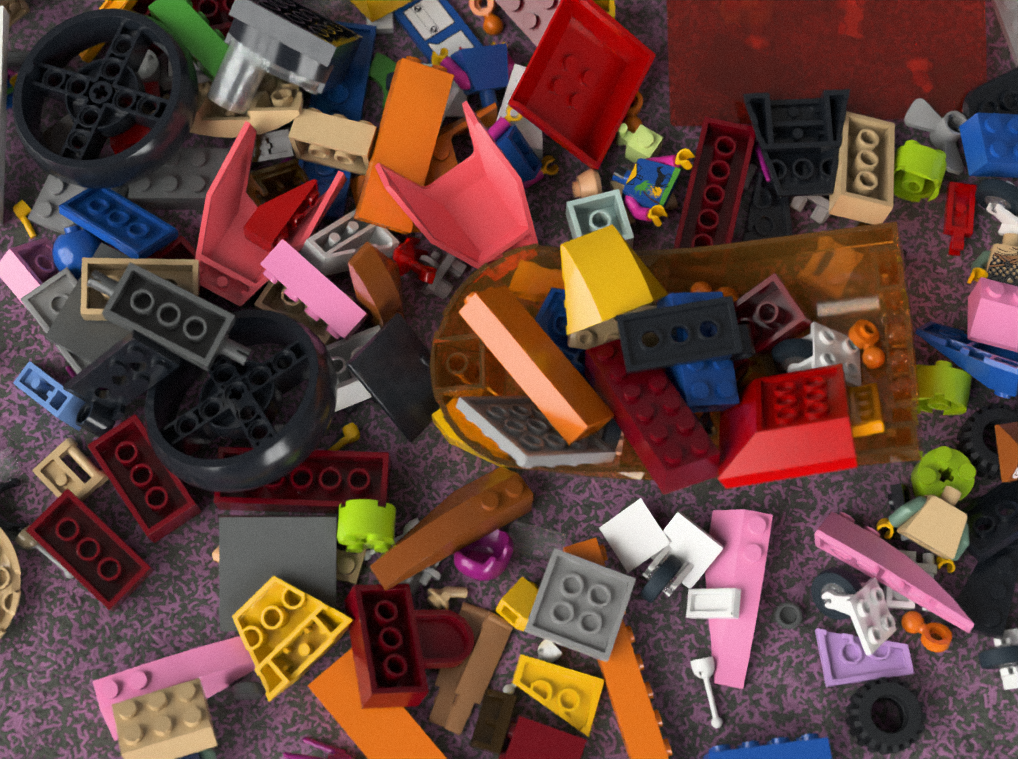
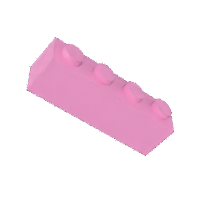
M284 239L260 263L266 269L262 274L274 284L280 281L286 287L284 293L295 303L299 299L308 307L304 311L315 321H318L320 318L328 324L325 330L337 340L341 336L348 340L369 317L363 309Z

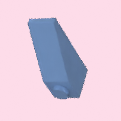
M29 361L13 384L55 417L79 431L81 427L76 425V417L86 402L65 391L62 383Z

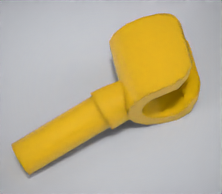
M21 200L14 205L13 211L22 224H24L32 239L37 235L29 219L26 217L30 214L31 209L24 200Z
M349 423L342 427L345 437L341 438L328 450L338 451L344 445L359 440L360 432L357 425Z

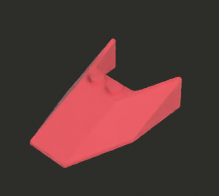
M466 100L462 103L474 147L472 155L428 186H420L381 163L376 164L375 168L385 189L431 244L496 279L516 265L518 257L525 258L539 249V244L521 177Z
M245 121L206 194L195 260H199L200 286L240 307L269 281L262 274L266 269L260 264L269 252L247 240L243 229L244 225L258 208L246 193L257 134L254 127L247 121ZM337 172L329 189L317 199L312 207L304 211V218L300 225L296 228L293 226L288 233L287 243L298 253L302 250L306 239L313 235L346 183L347 178L343 172Z

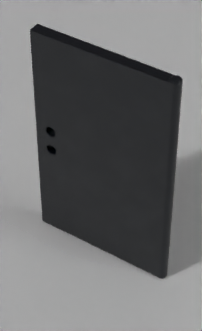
M396 313L346 363V366L409 442H413L433 421L432 414L453 400L460 393V390L399 313Z

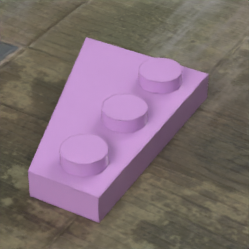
M815 629L826 688L867 682L880 677H886L887 679L914 674L908 644L885 641L872 655H866L859 637L852 634H840L823 629Z

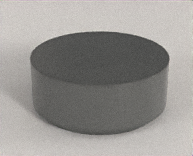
M240 682L233 686V698L255 700L263 697V686L260 683Z

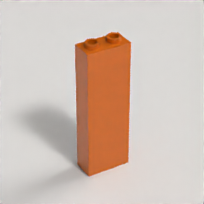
M406 56V59L401 58L396 64L354 215L355 220L405 235L411 233L414 223L385 189L375 165L381 163L418 185L424 186L454 78L453 74L447 73V68L439 65H432V67L421 64L422 60L412 56Z
M506 285L497 288L489 287L481 292L476 290L464 300L466 304L459 311L460 315L569 445L598 433L615 416Z
M352 648L308 685L310 690L368 759H447L404 707L361 708Z

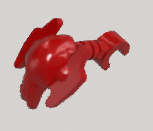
M408 237L405 242L393 250V260L399 265L400 276L412 270L419 275L418 278L421 281L433 284L437 269L418 262L421 255H427L428 252L415 248V245L420 242L419 238Z

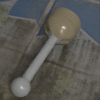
M30 525L26 526L15 539L18 545L26 550L37 548L61 568L67 578L74 577L26 531Z

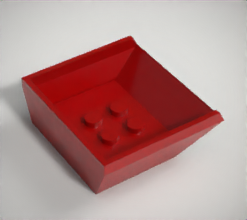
M561 0L508 105L589 168L598 170L656 54L593 0Z
M842 363L756 378L738 394V405L720 411L719 452L721 454L718 466V480L726 489L858 467L855 439L851 428L849 393Z

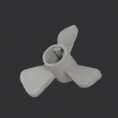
M916 99L905 114L904 123L908 127L930 132L929 137L932 144L946 153V171L956 175H960L964 171L956 142L961 138L959 126L966 122L967 118L962 112L950 111L941 118L924 99Z

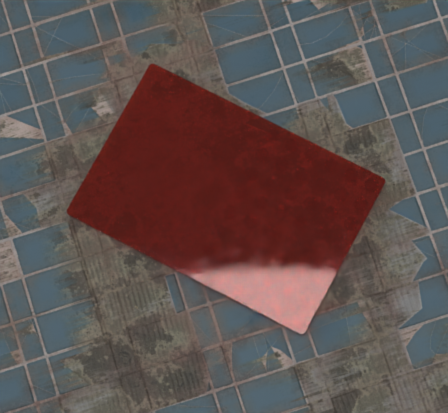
M666 0L670 124L673 127L702 126L704 116L738 124H752L742 97L744 93L770 92V100L820 98L823 90L850 89L846 107L848 112L880 120L904 119L910 105L916 99L922 98L943 118L950 111L962 113V105L967 93L972 88L987 81L985 0Z

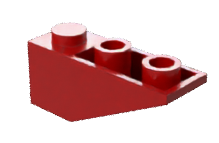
M312 179L258 206L243 227L245 238L269 253L282 239L287 242L290 230L293 226L295 228L298 227L302 222L304 211L308 206L312 207L316 203L320 194L318 192V181Z

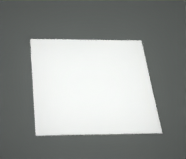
M641 498L599 528L628 573L670 544Z

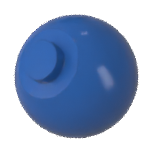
M75 224L65 227V233L57 237L53 245L52 256L59 272L67 267L78 281L82 275V258H92L102 239Z

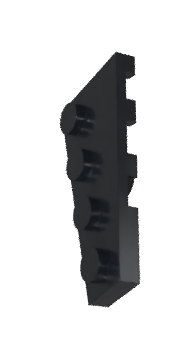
M1018 539L982 563L978 562L956 600V603L974 623L971 630L973 633L1003 639L1018 578ZM946 620L944 621V625L958 628Z

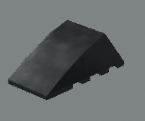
M850 89L823 90L820 98L770 100V92L742 94L777 197L833 194Z

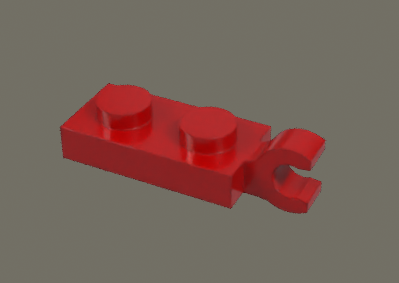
M951 181L947 185L943 234L951 235L948 255L960 256V251L964 250V237L970 238L973 234L976 185Z

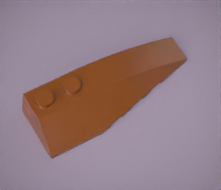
M367 241L348 261V266L358 306L369 315L364 322L371 328L377 325L382 328L396 313H399L404 318L402 282L399 265Z
M499 467L452 492L370 566V569L386 591L456 551L527 514L532 509L534 494L519 473Z

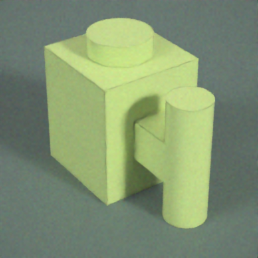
M621 123L616 133L615 143L619 146L626 145V159L636 164L640 158L657 157L663 142L661 135L641 124L633 134L627 130L628 127L625 123Z

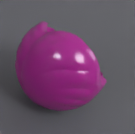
M497 529L463 549L456 551L453 557L454 565L458 571L471 579L478 581L493 580L506 570L513 554L514 542L507 532Z

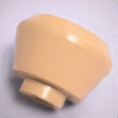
M590 168L576 176V181L572 182L574 198L579 197L581 199L602 193L598 171Z

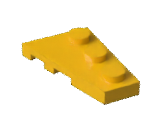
M520 654L512 683L589 737L604 679Z

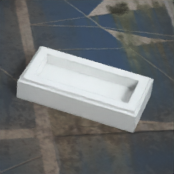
M736 588L688 589L686 617L690 619H739L741 590Z

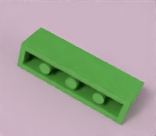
M156 0L149 5L148 8L152 18L160 21L180 38L186 46L193 63L217 87L234 46L230 48L224 42L226 39L218 29L213 30L209 26L210 22L201 11L196 12L192 8L193 4L190 0Z

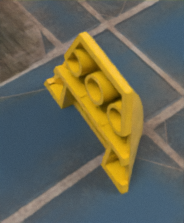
M613 224L560 244L562 279L565 283L566 298L564 300V308H566L567 313L566 335L669 295Z
M273 576L232 616L244 646L249 651L254 662L256 674L260 676L266 690L265 695L268 702L298 681L342 638L354 621V619L277 576Z

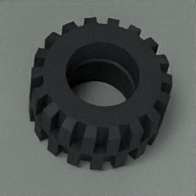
M991 404L988 408L985 405L977 412L975 411L960 428L961 432L957 435V441H960V443L956 447L958 451L963 452L978 471L976 476L982 478L987 474L988 480H995L998 476L1001 479L999 456L986 447L983 441V430H995V425L1017 422L1018 409L1015 408L1011 411L1009 410L1010 405L1003 404L1000 408L998 404Z
M886 677L873 679L858 688L857 692L849 699L851 703L846 708V713H849L846 723L851 725L852 728L849 732L852 737H857L858 741L856 743L861 747H868L867 751L872 753L879 752V755L894 754L911 747L913 743L919 740V734L924 732L925 725L922 724L924 720H927V713H922V708L925 707L924 701L919 702L916 697L919 693L916 689L911 691L909 689L910 684L906 681L900 683L898 682L899 678L894 677L886 679ZM876 700H889L898 708L901 722L898 730L894 733H885L873 723L871 707Z

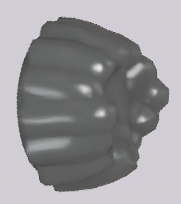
M793 602L781 603L780 606H777L774 613L775 621L784 629L796 628L802 620V611Z

